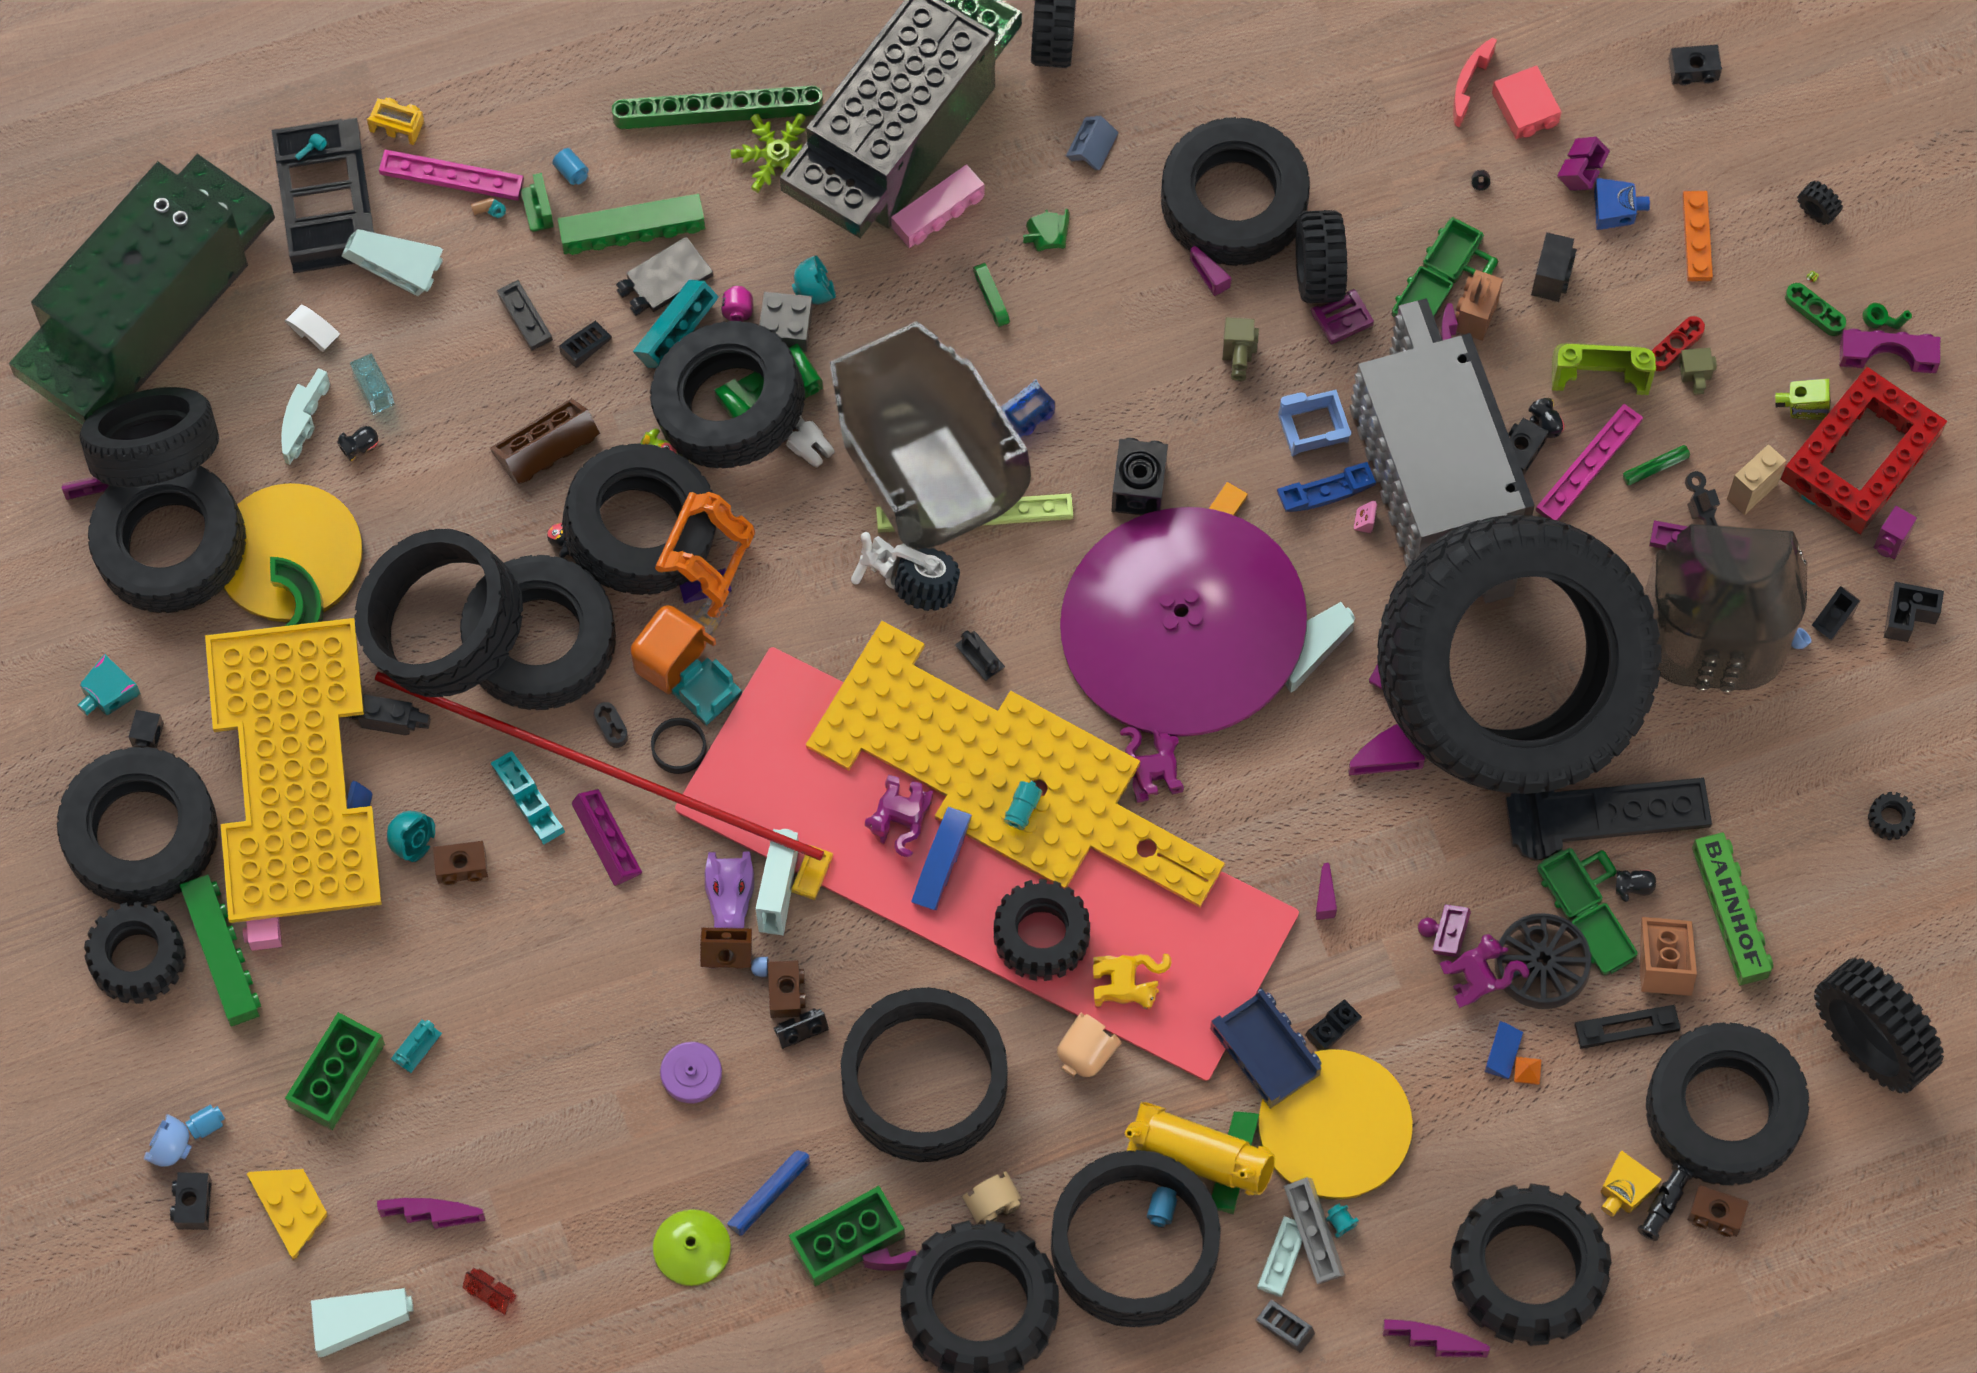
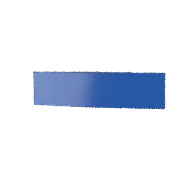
M947 807L922 869L911 901L912 903L937 910L944 886H947L954 862H957L972 814Z

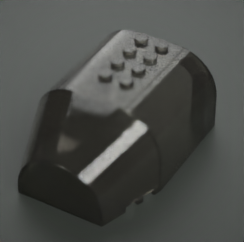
M916 321L830 361L845 450L905 545L921 549L948 542L998 518L1022 498L1031 481V469L1026 446L972 362L966 358L963 360L955 353L951 346L947 348L939 342V337Z
M1691 524L1677 535L1676 543L1669 542L1667 543L1666 551L1659 550L1656 552L1644 595H1648L1654 609L1653 619H1657L1660 632L1658 644L1661 645V663H1659L1658 670L1661 671L1660 676L1674 684L1695 687L1698 690L1716 688L1723 692H1732L1734 690H1750L1769 683L1780 673L1787 660L1807 604V561L1803 560V552L1799 551V543L1793 531Z

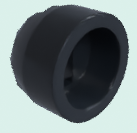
M1476 170L1472 174L1471 184L1474 189L1482 191L1490 186V175L1487 171ZM1479 177H1483L1484 182H1479Z

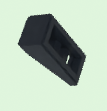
M595 320L559 345L560 353L575 368H578L612 339V336ZM596 330L602 337L598 339L592 332ZM587 336L594 341L592 344L586 339ZM582 341L587 347L583 348L579 343ZM575 347L580 352L576 353L572 349Z
M1272 1299L1256 1319L1259 1324L1299 1353L1304 1350L1315 1335L1311 1325ZM1275 1311L1279 1312L1271 1323L1268 1322ZM1284 1317L1287 1318L1282 1326L1277 1328ZM1295 1324V1327L1292 1329V1331L1289 1334H1286L1291 1325Z

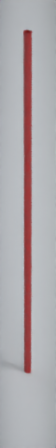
M377 672L375 676V681L819 861L824 855L822 850L446 698L424 697L411 693L384 673Z

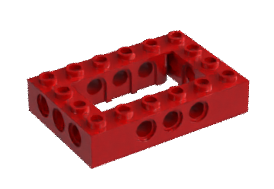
M1866 367L1788 462L1780 480L1861 535L1941 436L1947 420L1869 367ZM1866 408H1869L1876 413L1879 419L1882 417L1894 425L1897 431L1904 432L1905 436L1863 488L1858 490L1823 466V463L1829 453H1833L1836 450L1843 436L1849 434L1856 420H1860L1863 417Z

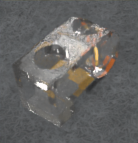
M710 598L703 603L692 619L703 625L705 632L712 635L728 615L730 605L724 602L717 616L710 617L707 614L712 603Z

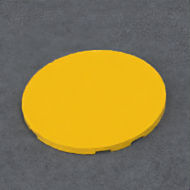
M288 483L263 488L252 493L237 504L246 529V539H244L246 546L238 570L235 571L231 581L224 586V590L238 606L252 615L255 614L270 621L288 622L293 617L296 608L295 598L292 593L284 588L272 585L270 557L291 560L302 566L312 576L320 590L324 612L335 606L349 592L362 564V539L353 515L335 496L310 485Z
M1346 1050L1316 1051L1314 1053L1322 1063L1321 1072L1318 1077L1271 1109L1262 1099L1258 1119L1261 1146L1267 1147L1270 1153L1275 1154L1274 1170L1282 1179L1284 1178L1289 1183L1309 1177L1313 1180L1319 1198L1342 1200L1359 1197L1385 1184L1403 1163L1412 1137L1413 1122L1410 1105L1404 1090L1396 1078L1373 1059Z

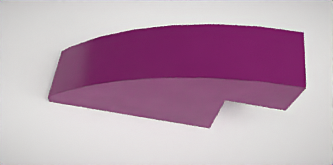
M1395 724L1369 741L1353 757L1349 763L1348 774L1351 776L1423 769L1425 757L1408 740L1398 724Z

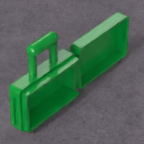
M1451 217L1445 227L1438 230L1439 236L1432 247L1429 246L1426 249L1427 255L1423 260V266L1417 269L1413 277L1411 276L1407 279V287L1401 295L1396 296V304L1392 309V316H1397L1400 305L1427 298L1432 314L1435 317L1451 292L1453 283L1458 281L1463 271L1474 275L1476 270L1468 266L1474 254L1488 261L1482 272L1491 275L1499 262L1496 257H1492L1478 249L1483 241L1484 234L1474 227Z
M1568 848L1541 861V864L1537 866V872L1542 879L1541 885L1548 888L1555 899L1554 906L1560 908L1568 920L1578 917L1572 923L1583 933L1588 942L1591 952V963L1596 964L1602 975L1613 974L1633 963L1638 954L1636 948L1608 904L1603 903L1598 906L1602 902V895L1596 885L1615 876L1617 873L1606 852L1599 850L1597 853L1580 861L1574 850ZM1598 859L1606 873L1592 880L1584 867Z

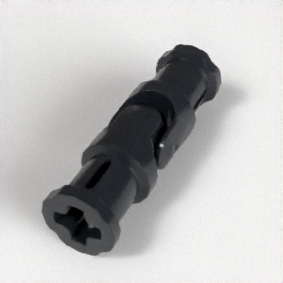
M1673 1164L1670 1177L1667 1182H1663L1659 1193L1647 1211L1649 1214L1643 1225L1638 1227V1232L1650 1240L1658 1241V1233L1663 1224L1669 1221L1678 1201L1683 1196L1682 1190L1687 1181L1693 1178V1173L1688 1168L1680 1164Z

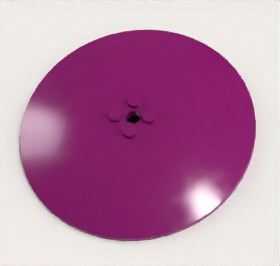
M1199 507L1168 508L1141 515L1118 526L1098 541L1084 556L1073 573L1064 595L1060 620L1061 641L1065 658L1077 684L1086 696L1110 717L1127 726L1135 727L1137 730L1153 734L1154 729H1157L1158 733H1168L1171 736L1203 735L1231 727L1249 718L1268 704L1284 687L1291 677L1304 647L1307 632L1306 599L1297 571L1289 557L1269 535L1255 525L1232 514L1214 509ZM1183 607L1188 609L1189 612L1184 617H1178L1175 615V611Z

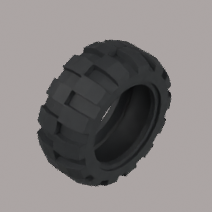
M1530 1183L1529 1188L1518 1189L1516 1185L1496 1190L1495 1195L1489 1199L1482 1198L1469 1211L1463 1224H1460L1451 1251L1452 1285L1458 1301L1463 1302L1467 1307V1315L1480 1328L1486 1326L1496 1332V1338L1512 1344L1514 1340L1527 1341L1529 1346L1548 1345L1552 1339L1559 1337L1564 1340L1576 1333L1588 1319H1592L1602 1303L1610 1281L1609 1271L1612 1260L1610 1245L1604 1241L1602 1236L1603 1227L1593 1213L1587 1214L1580 1207L1581 1201L1567 1192H1564L1563 1196L1550 1192V1186ZM1518 1226H1534L1553 1233L1566 1245L1572 1255L1576 1271L1574 1285L1558 1299L1542 1304L1524 1303L1507 1296L1492 1281L1486 1267L1485 1249L1492 1239L1501 1232Z
M968 1220L952 1224L951 1230L943 1234L936 1232L923 1242L922 1249L916 1256L911 1257L906 1267L903 1285L900 1289L901 1317L905 1333L909 1335L913 1348L925 1362L930 1361L936 1365L940 1373H1019L1024 1370V1365L1030 1360H1037L1048 1346V1340L1052 1331L1056 1328L1059 1313V1286L1055 1280V1270L1047 1255L1041 1253L1035 1247L1033 1239L1020 1230L1015 1233L1006 1229L1005 1223L986 1220L985 1224L971 1225V1221ZM987 1262L1001 1266L1009 1271L1020 1282L1027 1298V1306L1020 1321L1006 1334L986 1341L964 1339L949 1331L938 1319L932 1305V1300L941 1280L953 1269L967 1263Z

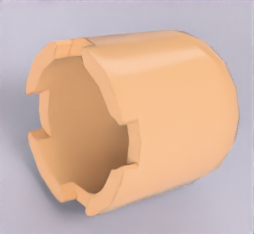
M1080 1013L1057 1047L1059 1060L1064 1064L1062 1069L1072 1077L1076 1074L1082 1077L1094 1076L1121 1045V1040L1115 1034L1112 1037L1108 1036L1103 1032L1105 1028L1103 1024L1088 1014Z

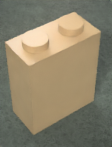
M1768 444L1735 474L1727 500L1744 515L1748 513L1778 485L1786 459Z

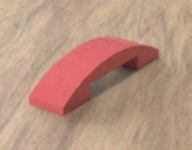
M1491 38L1482 44L1471 55L1461 71L1453 104L1454 123L1457 127H1460L1469 107L1470 97L1464 95L1477 67L1487 69L1494 54L1497 39Z

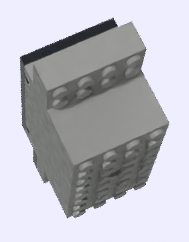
M1427 298L1399 306L1398 314L1395 316L1396 325L1393 327L1394 337H1391L1392 347L1389 348L1390 355L1358 364L1357 373L1354 374L1355 384H1353L1354 394L1351 395L1352 405L1349 406L1352 418H1357L1359 424L1357 426L1360 440H1365L1367 460L1373 462L1376 483L1380 482L1382 490H1380L1382 501L1384 504H1388L1390 509L1388 512L1389 521L1392 526H1396L1398 532L1396 533L1397 543L1399 547L1404 548L1406 567L1413 560H1416L1420 552L1432 542L1436 543L1441 536L1454 529L1457 530L1465 524L1477 520L1482 521L1490 517L1504 515L1532 516L1535 507L1471 333L1442 341ZM1518 578L1498 584L1481 596H1483L1485 604L1513 596Z

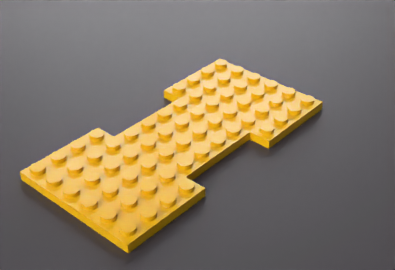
M355 618L205 635L213 731L238 730L246 821L221 824L229 922L234 923L382 905L372 806L347 809L339 718L364 715Z

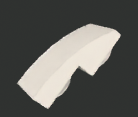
M302 304L285 320L301 338L306 336L321 352L340 335L327 321Z

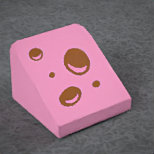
M1371 501L1357 509L1354 523L1355 531L1366 533L1373 531L1377 508L1376 501Z

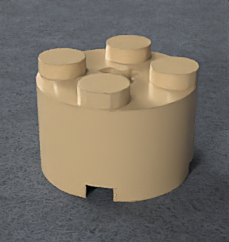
M1003 1172L1001 1179L999 1175H995L972 1188L974 1194L970 1197L967 1193L962 1196L977 1225L985 1224L986 1220L996 1222L998 1215L1005 1212L1006 1216L1012 1214L1020 1208L1019 1205H1021L1020 1201L1022 1200L1007 1172Z

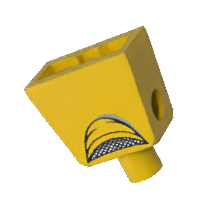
M1621 1150L1601 1189V1194L1608 1198L1601 1206V1209L1611 1217H1614L1620 1208L1627 1213H1631L1659 1187L1662 1179Z

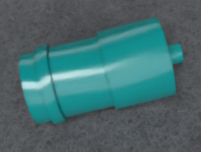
M1020 781L1012 798L1013 801L1005 813L1004 822L1009 826L1024 830L1028 825L1033 809L1036 808L1043 793L1036 786L1035 782Z

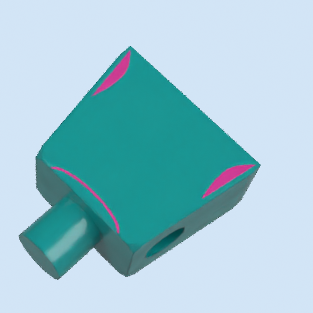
M104 654L81 682L80 687L86 697L77 706L86 716L96 707L105 715H109L141 693L137 684Z

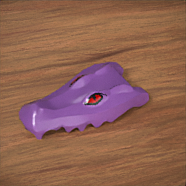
M709 852L705 868V890L714 917V928H744V918L746 917L749 900L754 889V869L751 852H743L742 858L717 859L716 852Z

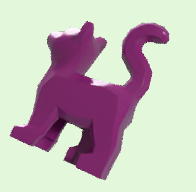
M1135 727L1123 728L1120 734L1132 737V741L1125 748V753L1140 760L1141 763L1133 776L1132 785L1137 803L1148 801L1149 794H1159L1157 786L1153 785L1152 782L1160 779L1165 780L1172 795L1182 793L1184 787L1181 781L1176 778L1177 762L1174 755L1175 747L1179 744L1178 737L1171 736L1168 733H1158L1157 729H1154V747L1158 754L1136 756L1135 751L1141 745L1142 735Z
M888 775L885 782V787L888 790L879 800L877 811L871 817L866 818L865 826L871 830L872 834L880 837L882 844L885 843L889 833L890 821L909 827L910 832L900 835L895 841V850L901 856L910 857L913 852L905 848V843L913 841L919 836L923 817L930 808L933 791L923 792L922 783L912 781L909 789L912 793L909 798L898 795L900 788L899 777Z
M1490 934L1483 935L1477 948L1464 952L1456 961L1446 960L1440 963L1444 974L1463 972L1468 982L1465 985L1459 983L1453 986L1458 993L1454 997L1459 1008L1477 1002L1485 994L1505 989L1511 984L1515 971H1519L1524 978L1529 976L1527 966L1523 962L1516 960L1510 962L1505 967L1501 979H1496L1486 960L1498 958L1506 953L1508 948H1503L1499 941Z

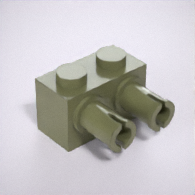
M1226 317L1222 360L1232 361V380H1246L1247 362H1251L1252 353H1257L1259 328H1254L1255 319Z

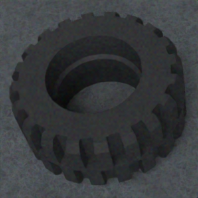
M1035 0L1031 46V63L1033 65L1056 68L1071 66L1076 0Z
M1336 210L1303 211L1298 215L1296 221L1295 238L1296 271L1300 297L1306 303L1340 302L1346 295L1348 269L1345 226L1342 214Z
M1039 879L1038 884H1033L1032 880L1026 881L1023 888H1020L1018 885L1012 888L1011 895L1006 894L1002 898L1001 906H998L996 909L994 920V944L997 946L999 957L1004 958V964L1009 969L1014 967L1017 975L1023 977L1024 974H1028L1029 980L1037 981V977H1044V981L1052 980V975L1057 974L1060 978L1066 975L1067 969L1073 971L1078 966V960H1083L1090 940L1089 913L1087 908L1083 907L1084 901L1080 896L1075 897L1074 890L1070 887H1066L1064 890L1061 888L1060 882L1054 881L1053 885L1047 884V879ZM1047 912L1057 916L1065 924V937L1052 947L1035 948L1026 944L1018 934L1019 923L1032 913Z
M134 902V906L129 907L128 903L120 904V909L114 911L113 907L107 910L108 915L106 917L99 916L95 920L96 928L90 927L87 933L90 940L85 941L84 949L86 954L84 956L89 971L101 991H105L107 996L112 999L118 997L120 1002L129 1003L130 999H133L135 1004L143 1003L145 998H149L151 1002L157 999L156 994L162 992L165 995L170 991L168 985L170 983L175 985L179 980L177 973L183 972L185 966L183 959L186 958V951L179 930L174 921L170 920L169 915L163 910L159 912L154 905L149 904L145 908L142 902ZM133 935H146L157 941L158 952L154 960L143 969L124 971L114 966L112 962L113 952L124 939Z

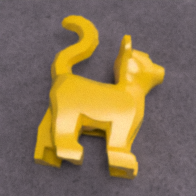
M1165 953L1163 955L1162 963L1157 964L1149 955L1144 954L1135 956L1122 955L1119 957H1093L1094 979H1101L1103 975L1111 976L1110 985L1094 988L1095 1007H1100L1103 1001H1112L1121 1004L1136 1002L1144 1009H1150L1156 999V994L1159 993V989L1156 988L1158 981L1135 985L1137 966L1144 964L1151 972L1157 974L1164 973L1171 966L1169 954Z

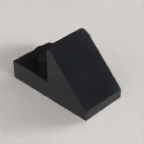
M1840 586L1812 626L1827 638L1833 640L1846 621L1853 617L1861 600Z

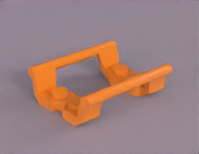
M690 492L655 569L658 572L678 570L689 581L694 582L698 580L701 583L702 592L712 600L707 614L710 617H716L728 596L729 586L745 550L750 546L755 535L754 526L742 515L738 517L733 516L731 505L719 495L711 492L704 494ZM705 511L710 521L731 540L738 542L724 576L702 557L683 551H674L689 516Z

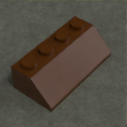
M571 398L490 447V449L509 477L519 484L520 482L524 483L532 479L533 474L538 471L552 467L554 462L561 457L570 456L579 446L593 442L600 432L588 409Z

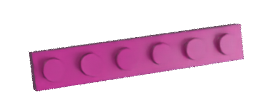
M384 150L379 167L380 175L519 201L524 183V176L390 150Z
M1623 404L1537 505L1535 511L1544 518L1559 521L1640 425L1643 417Z

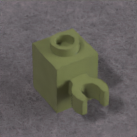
M1711 348L1681 350L1679 367L1682 382L1693 381L1694 395L1704 394V389H1706L1705 380H1711L1713 371L1717 369L1716 357L1712 356Z

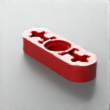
M1696 316L1688 317L1652 350L1655 359L1656 356L1661 357L1665 354V351L1668 352L1664 362L1662 360L1656 361V371L1666 370L1680 357L1681 350H1688L1702 337L1705 324L1701 318ZM1696 325L1698 327L1697 331H1691L1687 338L1685 334L1688 333L1689 327ZM1672 339H1679L1683 342V347L1679 349L1673 348L1670 341Z

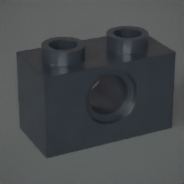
M1718 44L1671 48L1668 61L1672 84L1689 85L1696 82L1709 84L1719 81L1722 66ZM1691 65H1697L1700 68H1694Z
M1524 417L1519 425L1515 423L1508 434L1523 475H1525L1546 443L1549 432ZM1515 445H1523L1526 449H1517Z
M177 1172V1181L172 1183V1196H176L175 1206H171L170 1220L174 1221L177 1230H208L212 1179L209 1173ZM187 1198H197L196 1202L193 1205H184V1202Z

